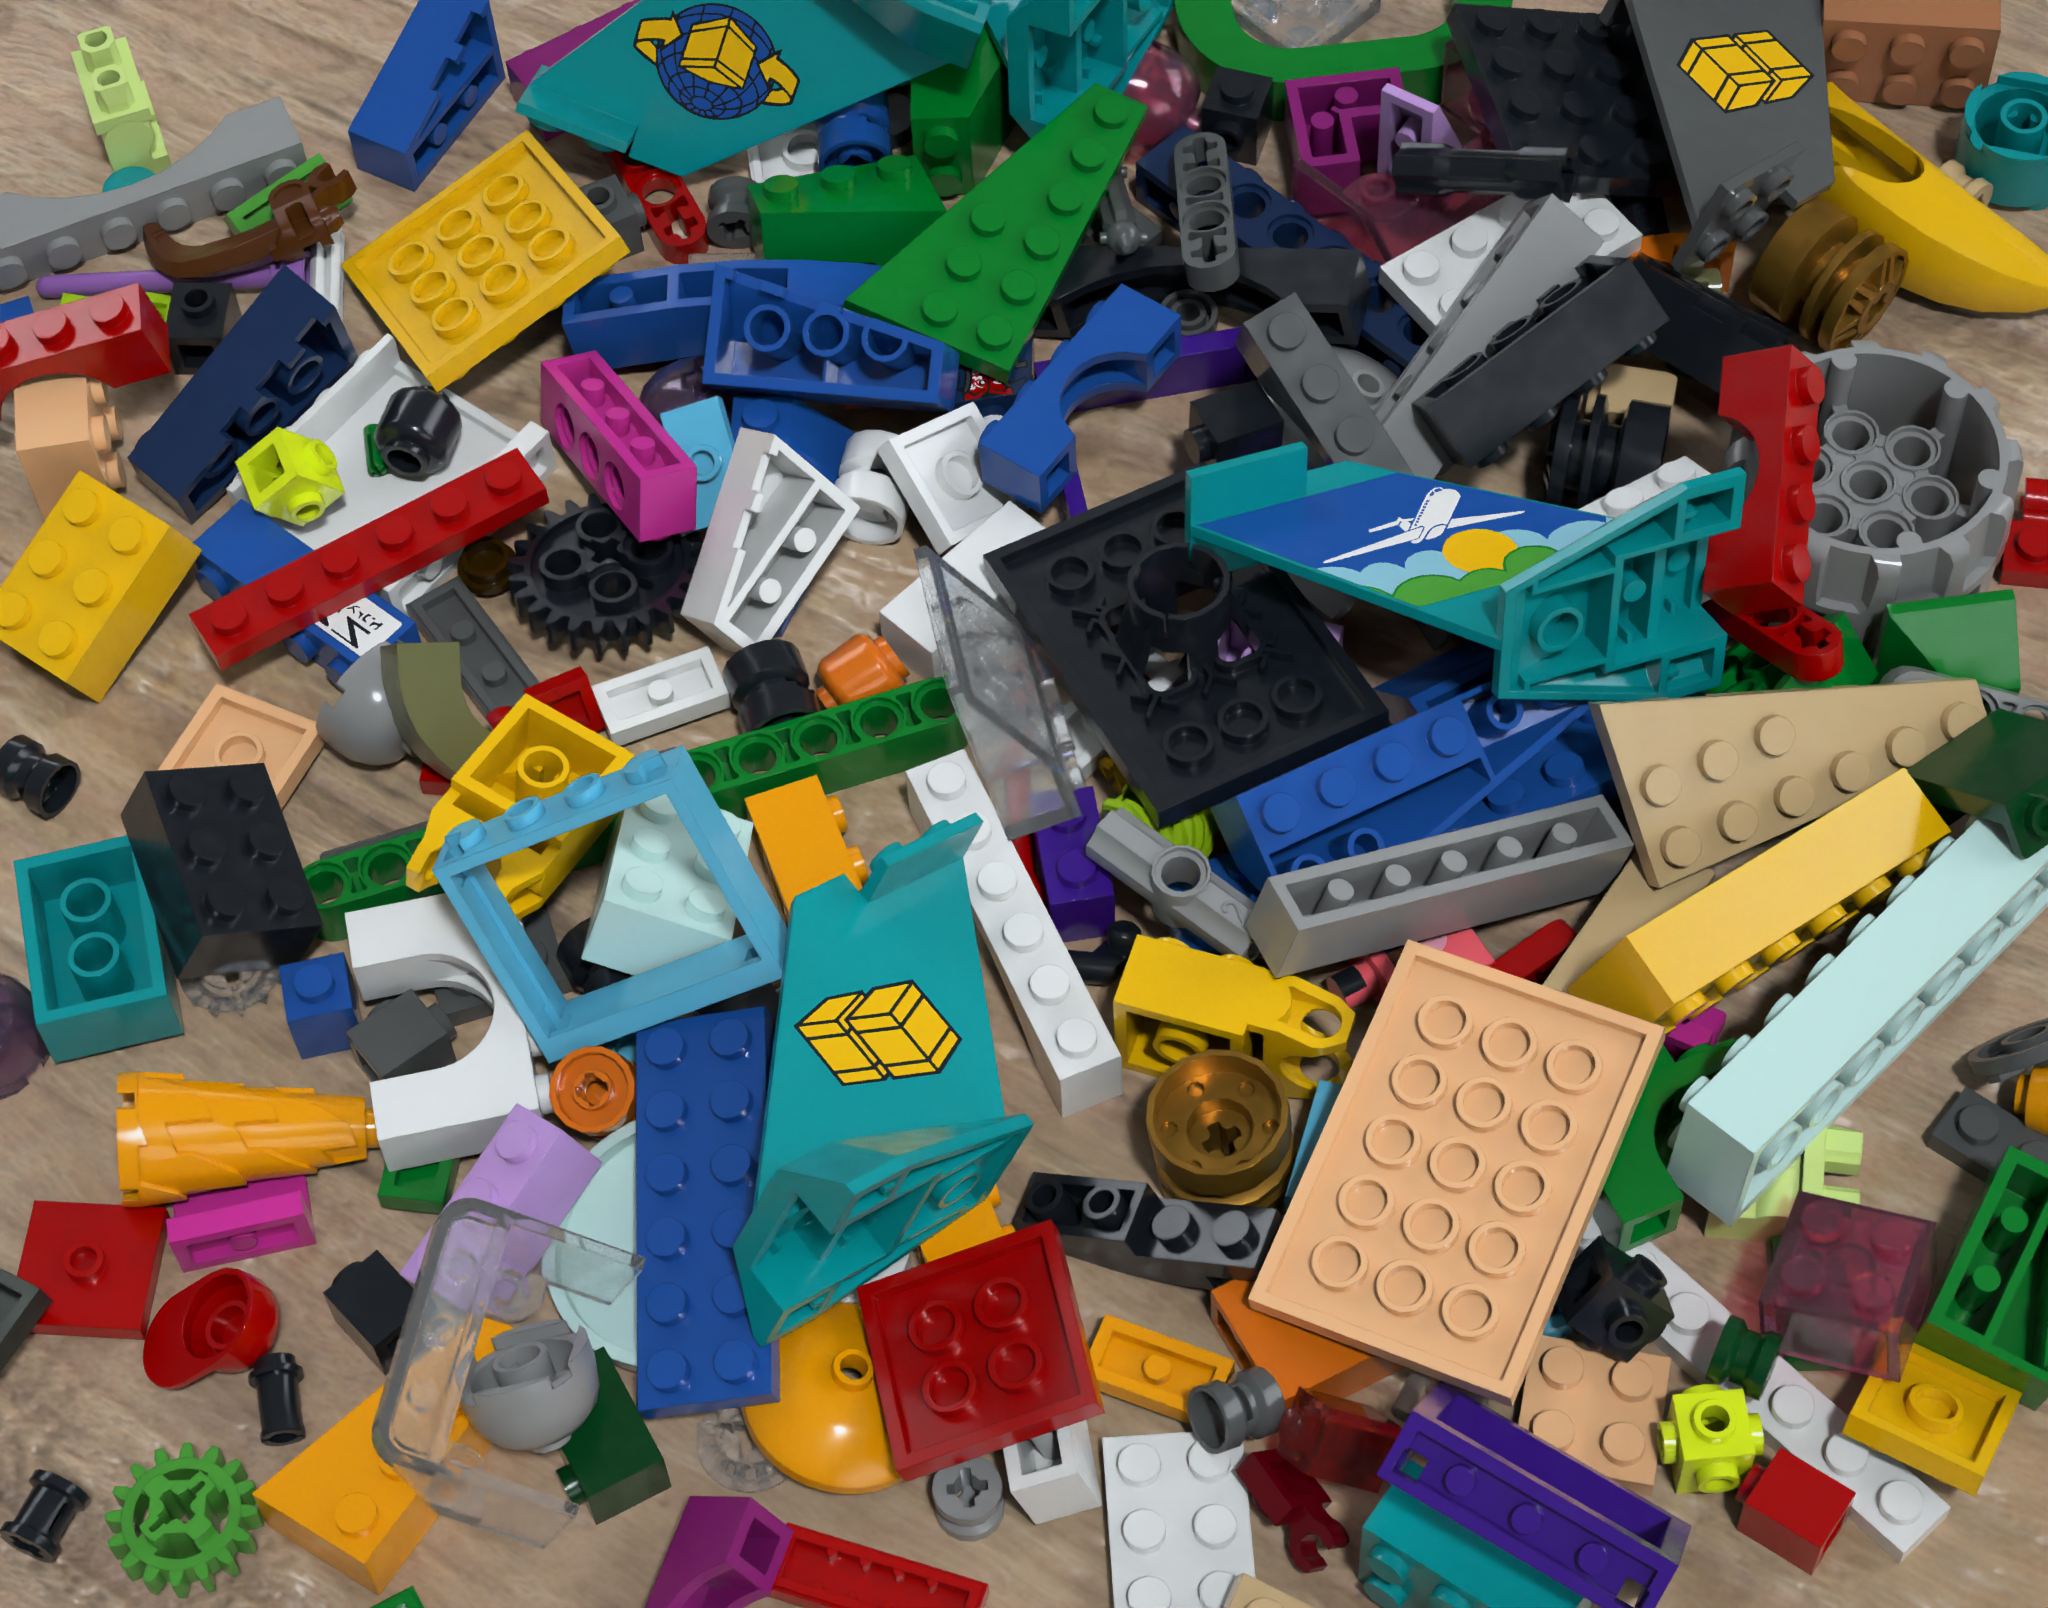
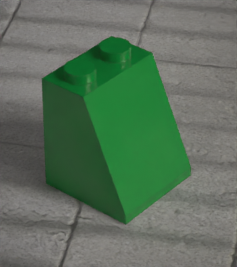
M985 25L983 26L968 69L948 63L911 79L910 121L913 153L917 156L938 196L966 195L986 176L1017 123L1009 114L1008 70Z

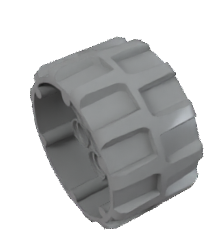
M1851 340L1848 348H1840L1816 355L1806 351L1801 352L1822 370L1825 382V396L1823 401L1819 403L1817 433L1820 439V456L1814 462L1812 485L1816 511L1813 520L1809 523L1807 548L1811 560V573L1804 585L1803 606L1819 616L1844 611L1865 650L1873 652L1875 651L1886 604L1988 592L1995 567L2001 561L2009 537L2015 511L2014 502L2024 462L2018 441L2006 439L2004 429L1998 419L2000 403L1985 386L1976 389L1967 380L1947 368L1945 358L1923 350L1921 355H1917L1907 351L1881 347L1875 340ZM1733 427L1729 448L1725 452L1721 471L1741 467L1747 473L1744 504L1757 478L1759 454L1756 442L1747 439ZM1772 622L1768 623V627L1778 626L1784 623Z

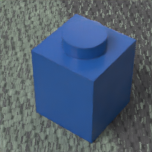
M344 952L280 965L279 973L286 1020L301 1059L350 1050L351 1047L345 1032L360 1023L362 1016L358 991Z

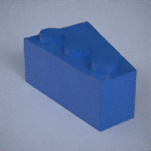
M489 0L418 1L348 129L359 170L415 192L506 77Z

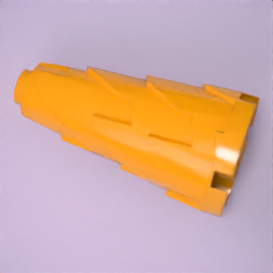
M140 1071L118 1073L116 1094H122L123 1108H116L119 1188L120 1191H123L122 1207H144L187 1200V1195L247 1185L248 1181L317 1173V1168L365 1160L367 1159V1148L380 1147L377 1139L373 1108H365V1097L315 1093L314 1088L244 1086V1083L184 1079V1074Z

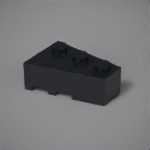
M1642 252L1632 262L1670 319L1654 331L1657 339L1646 350L1663 359L1662 364L1669 370L1687 379H1697L1714 389L1719 395L1724 356L1790 344L1795 347L1801 336L1800 333Z

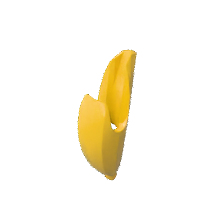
M1827 82L1835 182L1829 190L1818 196L1827 199L1855 217L1858 224L1857 234L1867 229L1874 230L1884 237V243L1892 242L1908 252L1909 263L1900 287L1938 303L1978 312L2028 313L2048 309V255L2024 234L1973 197L1928 159L1850 99L1834 82Z

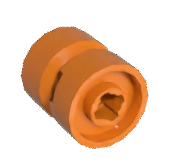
M584 1046L568 1053L557 1064L550 1079L549 1098L555 1114L566 1126L600 1141L615 1130L636 1120V1063L602 1046Z

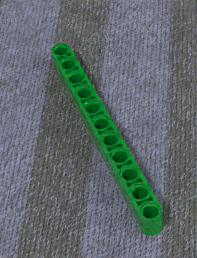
M934 677L687 750L719 809L726 810L738 818L747 819L744 798L817 775L823 791L827 795L907 771L964 749L970 739L967 696L961 684L953 679ZM938 716H947L945 719H933ZM877 734H888L885 737H873ZM817 752H829L825 755H813ZM757 770H768L764 773L753 774ZM619 813L571 871L604 862L608 842ZM426 828L317 860L303 869L323 923L316 936L318 939L329 942L348 939L345 913L445 893L440 883L420 892H416L406 886V866L417 846L424 838ZM400 879L393 884L383 885L390 880ZM337 897L336 900L330 903L321 904L323 901L329 898Z

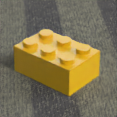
M79 470L0 586V640L100 704L202 549L167 523Z

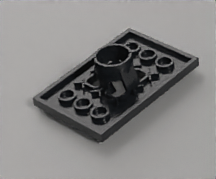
M1204 461L983 554L986 574L1159 829L1389 726L1388 708L1286 571L1261 563L1229 572L1225 561L1213 550L1195 543L1192 546L1193 562H1191L1190 543H1185V477L1187 470L1207 466ZM1197 589H1208L1216 596L1214 602L1200 611L1184 615L1177 614V598ZM1232 618L1255 652L1235 661H1224L1218 654V640L1229 627ZM1119 623L1115 636L1110 627ZM1153 647L1168 653H1185L1178 667L1188 681L1166 691H1156L1150 687L1143 675L1151 648Z

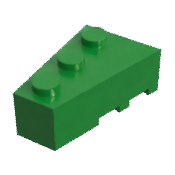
M889 155L881 158L878 162L851 167L847 165H832L817 173L795 177L776 175L768 178L765 182L747 185L752 247L758 260H816L876 263V265L884 266L947 211L916 155Z
M2010 1145L1989 1172L1910 1341L2023 1393L2018 1403L2034 1411L2048 1398V1164Z

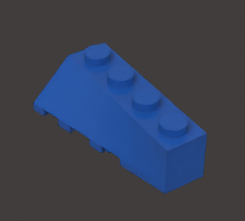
M715 263L702 384L721 394L795 397L802 401L949 413L954 410L960 353L946 343Z

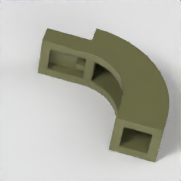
M396 643L380 646L382 682L396 727L409 747L424 763L440 775L451 780L491 733L474 717L464 698L461 683L460 643Z

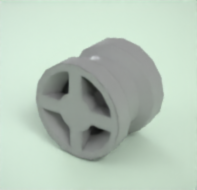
M977 1457L936 1472L932 1485V1495L935 1502L934 1509L939 1526L947 1535L959 1541L974 1542L987 1538L998 1529L1004 1518L1003 1483L999 1471L989 1460ZM973 1488L980 1492L979 1495L973 1492ZM962 1490L963 1494L957 1497L958 1492Z

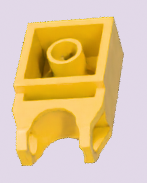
M525 693L451 778L450 789L432 808L424 838L417 846L406 866V886L416 892H420L430 886L439 884L432 872V868L444 844V837L457 825L471 819H478L481 823L503 815L509 807L527 797L537 796L542 800L563 792L571 782L586 774L597 773L602 777L620 770L634 758V754ZM618 813L485 863V866L518 920L538 910Z
M1137 934L1113 1000L1114 1040L1121 1054L1122 1068L1159 1078L1163 1072L1183 1057L1209 1049L1238 1050L1263 1061L1280 1078L1287 1098L1314 1099L1319 1082L1312 1081L1304 1076L1300 1069V1061L1303 1056L1313 1058L1326 1055L1336 1062L1339 1069L1337 1074L1328 1082L1344 1084L1353 1063V1058L1345 1050L1355 1023L1356 1014L1340 997L1296 976L1287 975L1275 978L1271 970L1254 965L1250 960L1239 955L1224 954L1219 956L1192 949L1184 942L1175 938L1160 937L1154 939ZM1325 1010L1333 1013L1339 1019L1341 1027L1338 1032L1329 1036L1306 1025L1303 1019L1313 1011Z

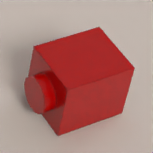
M1780 1447L1767 1468L1755 1463L1742 1482L1735 1496V1500L1743 1504L1737 1530L1812 1575L1845 1524L1856 1492Z

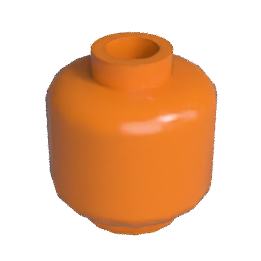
M858 633L818 663V675L824 685L814 692L828 709L905 686L903 680L910 673L882 635L873 640L866 634Z

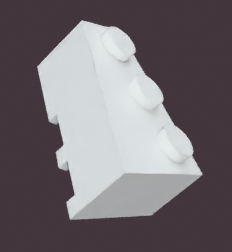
M740 427L680 614L723 649L735 653L750 644L771 640L861 507L775 434Z

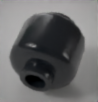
M432 386L401 388L391 395L374 433L376 447L386 465L397 473L410 477L434 473L442 469L449 458L462 428L461 416L443 391L437 393Z

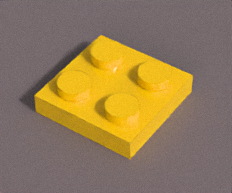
M1891 1332L1848 1416L1842 1434L1867 1445L1874 1451L1884 1453L1934 1477L1944 1484L1951 1485L1975 1497L2023 1393Z

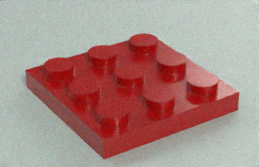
M1051 1219L857 1287L896 1472L905 1482L1105 1413L1060 1232Z

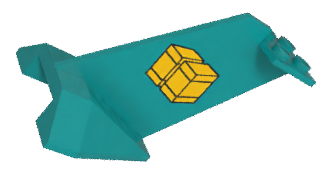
M976 812L951 824L948 820H942L931 826L919 839L904 846L900 842H895L885 847L871 861L869 868L872 872L864 887L859 891L847 876L842 874L796 895L791 903L753 1211L733 1245L752 1335L761 1348L815 1319L854 1292L857 1287L864 1285L985 1201L1034 1126V1123L1026 1114L1005 1117L963 859L984 822Z

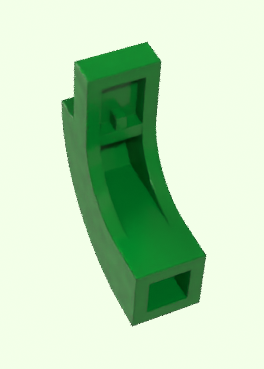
M1735 1037L1714 1046L1708 1043L1696 1045L1683 1053L1676 1062L1664 1044L1662 1045L1593 1211L1594 1219L1606 1241L1623 1252L1676 1230L1684 1196L1659 1157L1655 1137L1666 1125L1684 1115V1112L1679 1109V1103L1690 1086L1701 1076L1711 1080L1722 1069L1721 1064L1725 1055L1737 1041Z

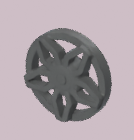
M2048 1018L2008 1031L1974 1049L1967 1057L1973 1074L1976 1076H1986L1989 1084L2007 1080L2033 1065H2036V1067L2048 1066Z

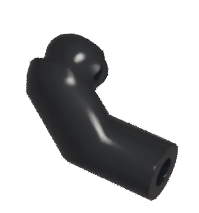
M1119 920L1110 924L1106 934L1107 940L1093 952L1068 950L1084 984L1108 985L1123 975L1137 934L1141 935V930L1135 923Z

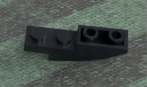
M1033 1172L1012 1225L1015 1231L1051 1219L1060 1232L1064 1252L1067 1256L1149 1280L1213 1290L1218 1287L1221 1278L1256 1281L1283 1221V1217L1277 1209L1160 1198L1146 1182Z

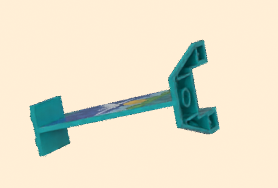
M1303 441L1186 471L1185 543H1190L1191 562H1193L1192 546L1195 543L1213 550L1225 561L1229 572L1264 563L1495 649L1491 692L1497 699L1637 701L1644 698H1679L1718 687L1722 684L1728 634L1701 606L1709 536L1741 527L1747 473L1741 467L1681 482L1641 502L1616 518L1351 461H1342L1307 470L1308 447Z

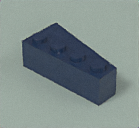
M284 264L156 423L136 443L134 450L127 459L142 483L191 525L197 521L227 491L226 488L233 482L239 472L235 463L238 458L277 426L284 429L295 423L314 404L316 398L323 390L332 387L354 366L358 355L336 307Z

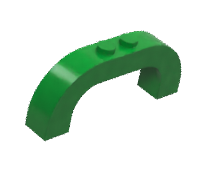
M1174 0L1173 33L1176 50L1183 70L1193 84L1207 95L1218 66L1272 77V121H1284L1285 80L1399 67L1404 90L1436 105L1458 98L1473 89L1447 22L1432 31L1414 36L1302 48H1279L1263 44L1246 34L1235 19L1231 0ZM1450 0V7L1452 9L1455 3L1512 7L1513 0Z

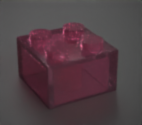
M1798 1190L1758 1300L1760 1333L1764 1334L1768 1331H1774L1785 1336L1779 1354L1900 1383L1937 1273L1936 1222Z

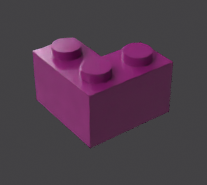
M1399 67L1285 80L1284 132L1298 200L1307 213L1359 207L1361 162L1378 160L1381 90L1387 83L1404 90Z

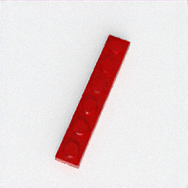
M515 448L188 615L197 635L222 671L548 504L547 489L518 448Z

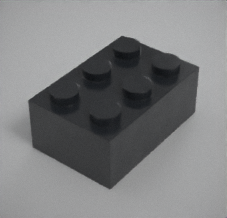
M256 763L144 771L120 816L176 978L182 979L278 969L280 965L301 961L322 928L323 923L265 764Z

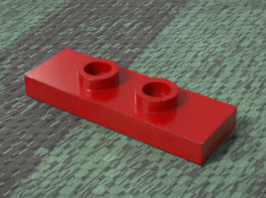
M787 1522V1526L794 1533L768 1596L804 1608H984L989 1596V1585Z

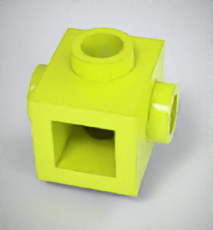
M278 426L235 461L254 510L262 512L269 517H276L302 527L308 522L319 518L330 504L345 493L336 471L338 466L337 459L331 449L318 439L312 440Z
M1701 1384L1690 1387L1681 1394L1672 1395L1667 1420L1657 1423V1442L1660 1459L1663 1465L1671 1464L1676 1494L1694 1492L1721 1493L1740 1488L1753 1466L1755 1456H1762L1764 1453L1761 1419L1758 1413H1748L1743 1388L1723 1390L1722 1387L1715 1384Z

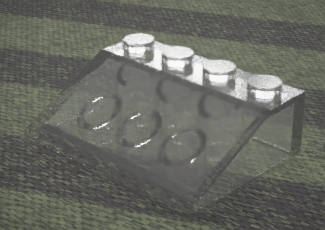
M926 545L913 549L947 691L1007 840L1010 841L1082 816L1075 790L1086 787V783L1074 751L1076 747L1064 715L1066 712L1054 680L1056 678L1055 674L1036 646H1032L1028 634L1012 613Z

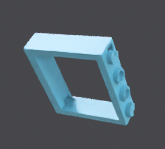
M684 745L661 754L657 750L643 752L632 758L622 769L602 777L597 773L586 774L571 782L563 792L542 800L537 796L524 798L509 807L503 815L481 823L478 819L465 821L454 827L444 837V844L432 868V872L548 1063L563 1059L568 1053L584 1046H599L782 978L788 928ZM666 794L746 935L566 1001L485 866V863Z

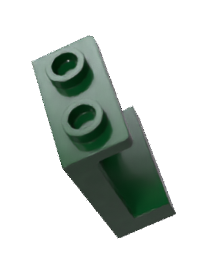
M1998 708L1907 769L1947 826H1950L1967 813L2000 823L2006 830L2014 855L2025 859L2048 845V721Z

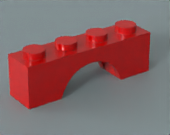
M139 283L0 322V421H2V403L8 393L17 385L38 376L54 373L80 374L98 379L113 388H118L171 372L168 325Z
M1792 344L1723 357L1718 415L1744 437L1755 441L1759 454L1758 474L1753 489L1743 504L1741 527L1709 536L1702 592L1732 615L1803 606L1804 585L1811 573V560L1807 548L1809 523L1813 520L1816 511L1812 485L1814 462L1820 456V439L1817 433L1819 403L1823 401L1825 396V382L1822 370Z

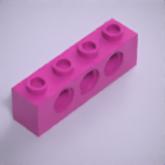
M594 350L541 361V424L549 431L552 438L639 543L644 541H661L668 539L674 534L696 530L697 466L600 354Z

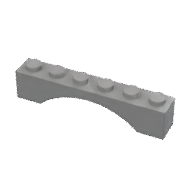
M279 96L226 115L214 131L187 156L165 170L132 185L99 194L68 198L33 197L10 192L1 194L0 292L142 242L143 226L148 223L156 222L160 224L164 232L167 233L214 215L233 210L306 162L307 159L302 142L281 97Z

